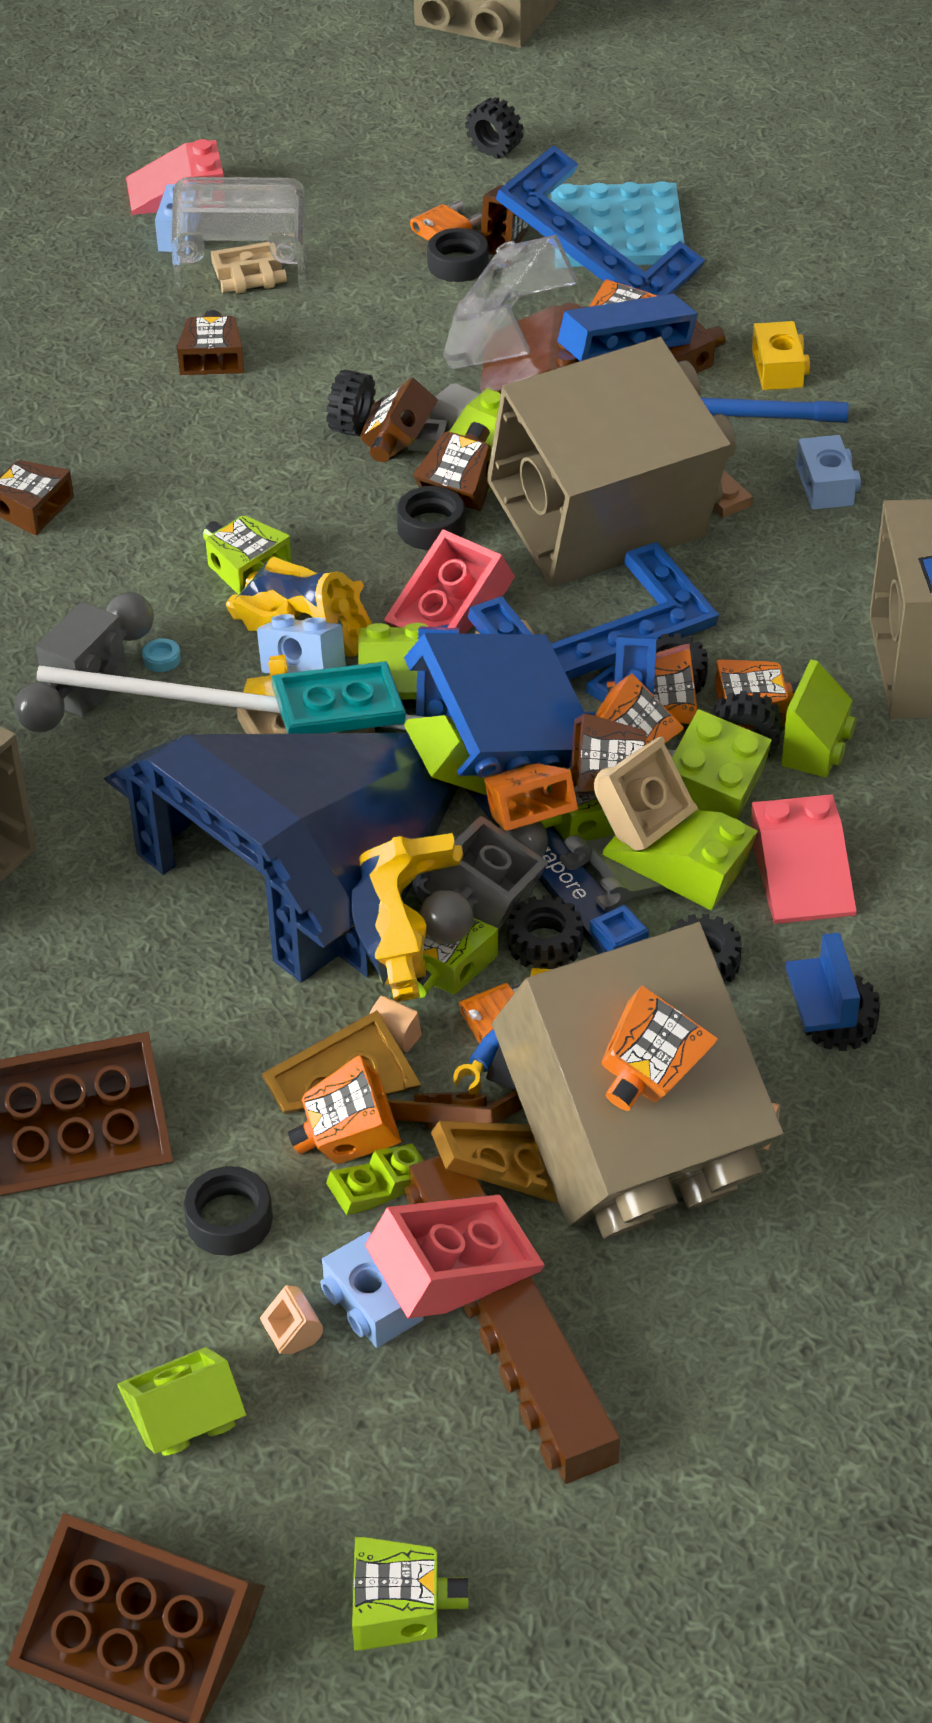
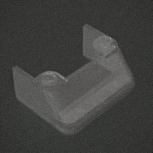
M185 177L180 179L175 184L172 201L171 249L176 289L183 288L187 263L197 262L203 257L205 241H269L270 252L275 260L284 264H297L299 290H306L309 248L305 190L303 185L293 178Z
M557 234L516 244L510 241L497 248L495 256L464 299L457 304L458 307L454 312L443 356L450 368L456 369L528 355L531 350L511 310L512 306L521 295L576 284L578 281Z

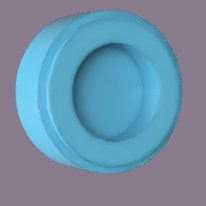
M159 638L152 640L142 649L143 663L151 671H170L177 667L181 661L180 647L175 641Z

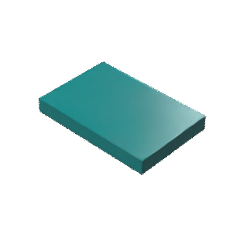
M387 661L272 675V687L287 734L332 733L405 723L406 712Z

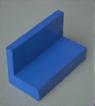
M840 932L823 934L820 958L786 961L785 966L804 1032L855 1027L857 1025L860 995Z

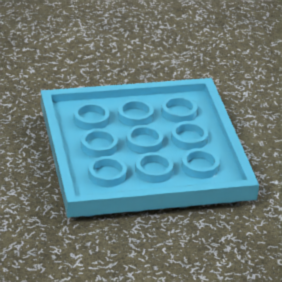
M659 181L651 184H637L634 182L609 185L603 183H594L592 185L562 184L551 192V200L636 265H653L679 241L684 243L676 183ZM555 245L556 267L583 266Z

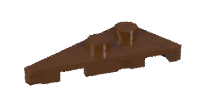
M512 1089L511 1093L497 1101H487V1095L482 1093V1091L476 1094H469V1091L414 1094V1101L388 1100L394 1120L427 1122V1127L430 1129H434L439 1121L500 1123L523 1109L516 1089Z

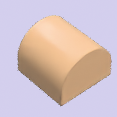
M380 996L370 1013L378 1010L401 1051L409 1052L422 1035L418 1012L390 998Z
M285 1285L260 1317L280 1354H294L312 1346L320 1339L323 1333V1325L302 1290L296 1286Z

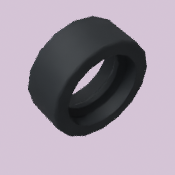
M467 228L445 229L434 234L429 239L427 245V263L430 273L448 282H465L481 277L487 271L489 265V244L486 237L477 231ZM453 252H466L471 255L464 257H450L446 254Z
M424 486L410 490L400 498L396 506L398 535L406 544L414 548L430 550L442 530L460 537L465 532L464 501L456 492L448 488ZM424 513H439L449 517L440 522L432 523L414 519L415 516Z
M219 1167L210 1169L197 1177L186 1190L183 1203L189 1237L199 1248L214 1255H237L248 1252L261 1244L270 1232L273 1220L271 1197L267 1184L258 1174L243 1167ZM225 1195L243 1196L252 1200L256 1208L251 1217L231 1226L214 1225L205 1221L201 1216V1211L208 1202L216 1197Z

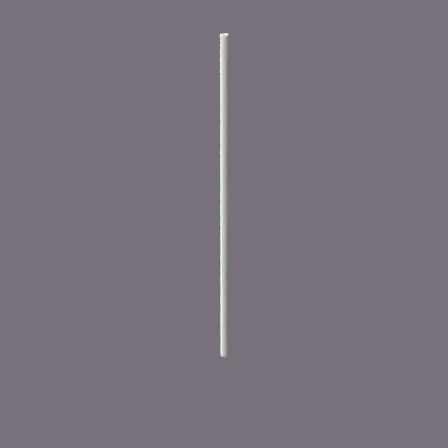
M40 665L37 671V681L280 713L276 697ZM406 714L405 722H406L408 719L423 718V717H422V716H415V715H407V714ZM404 724L380 726L385 728L406 730ZM667 749L672 758L676 750Z

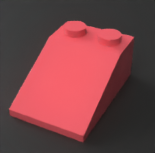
M199 139L191 143H184L126 177L132 215L158 212L166 185L175 183L198 186L200 207L226 205L224 175L216 140Z
M442 530L384 621L393 627H405L410 623H424L428 627L449 624L447 628H459V634H465L474 626L468 619L469 608L500 596L503 597L514 580L515 575L501 554L446 530Z
M833 794L752 802L750 827L758 830L753 843V850L774 924L855 916L857 911L842 822Z
M501 1195L387 1207L365 1244L408 1319L448 1313L539 1273L545 1266Z

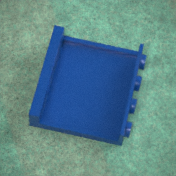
M424 633L404 657L410 671L431 672L470 757L457 770L459 776H478L483 778L535 763L565 769L571 768L574 720L585 714L547 635Z

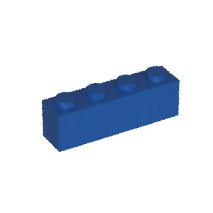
M675 294L565 310L557 342L579 361L658 337H662L667 347L686 345L691 342L698 313Z

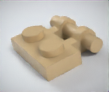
M274 241L211 251L212 264L218 280H220L222 293L235 291L236 294L246 293V289L264 286L265 289L275 288V284L287 282L285 269L282 270L281 257Z

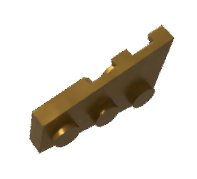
M378 1010L262 1073L265 1084L283 1114L305 1110L302 1103L304 1093L359 1055L379 1073L386 1094L421 1087V1083Z
M439 1121L432 1130L431 1134L447 1170L559 1204L529 1124Z

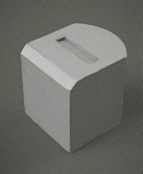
M456 383L450 384L435 396L438 401L430 414L431 419L448 420L450 431L466 405L475 399L479 393Z

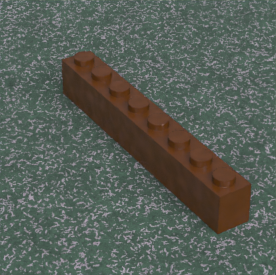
M440 1155L409 1166L410 1185L405 1187V1194L409 1204L486 1196L476 1178L447 1170ZM531 1276L464 1305L463 1308L470 1319L477 1317L481 1325L479 1333L488 1355L496 1353L502 1364L499 1365V1372L506 1390L509 1393L516 1391L522 1403L519 1404V1410L528 1431L536 1429L542 1440L539 1444L540 1451L547 1468L550 1471L557 1469L564 1484L618 1464L620 1437Z

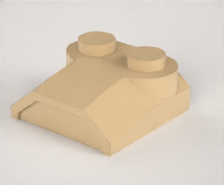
M663 737L654 739L617 765L602 769L595 779L594 790L596 797L616 837L621 842L629 845L634 851L646 849L698 809L664 744L665 740Z

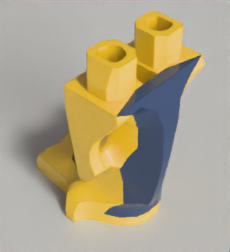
M276 557L270 558L258 572H252L247 577L245 588L241 593L232 595L226 602V607L233 619L242 620L248 631H257V628L272 622L271 618L273 616L281 614H291L296 618L302 613H307L312 617L325 618L326 623L338 624L339 619L343 625L345 656L355 657L358 654L360 628H367L368 625L372 624L360 601V593L364 587L361 580L352 581L344 573L338 571L316 573Z
M453 833L416 839L402 836L394 837L385 844L367 850L359 857L362 878L352 890V912L355 928L365 952L379 973L383 985L390 984L393 998L396 1002L419 998L417 978L426 977V959L423 958L426 923L417 911L403 903L401 899L402 891L420 873L461 864L463 859L462 846L455 845Z

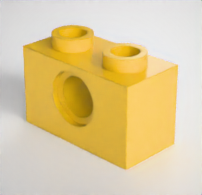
M794 321L754 323L752 353L762 389L803 388L804 375L810 374V359L808 354H804V338L802 334L797 333Z

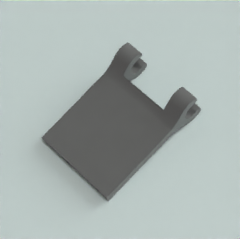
M577 835L570 836L565 839L564 843L572 852L561 855L559 860L568 870H575L590 861L604 877L600 884L608 893L597 896L595 899L604 911H612L634 897L668 890V888L602 855L604 848L615 835L594 840H585Z

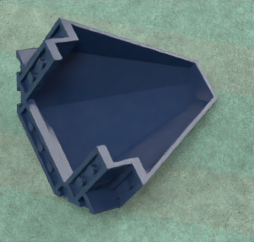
M408 733L185 734L139 754L104 777L108 784L129 799L136 854L162 875L175 867L172 838L191 826L190 820H192L265 876L273 961L301 983L338 956L368 978L374 964L365 952L357 934L352 912V890L362 878L359 857L367 850L385 844L394 837L402 836L416 839L435 836L458 789L457 785L430 776ZM412 881L402 891L401 899L403 902L411 888Z

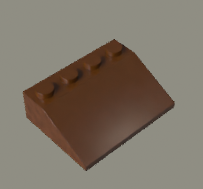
M576 303L552 306L487 334L479 394L487 388L501 394L502 385L580 362L557 341L564 311L588 306H580Z
M149 1031L0 1059V1196L173 1163Z
M62 1513L6 1665L151 1723H204L248 1636L265 1585L85 1517Z

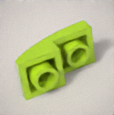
M413 1143L374 1150L368 1164L331 1170L326 1184L347 1216L370 1210L404 1195L405 1187L410 1185L409 1166L424 1160Z

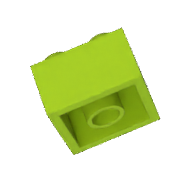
M698 709L672 757L693 802L698 807L697 810L722 812L738 819L765 768L772 740Z

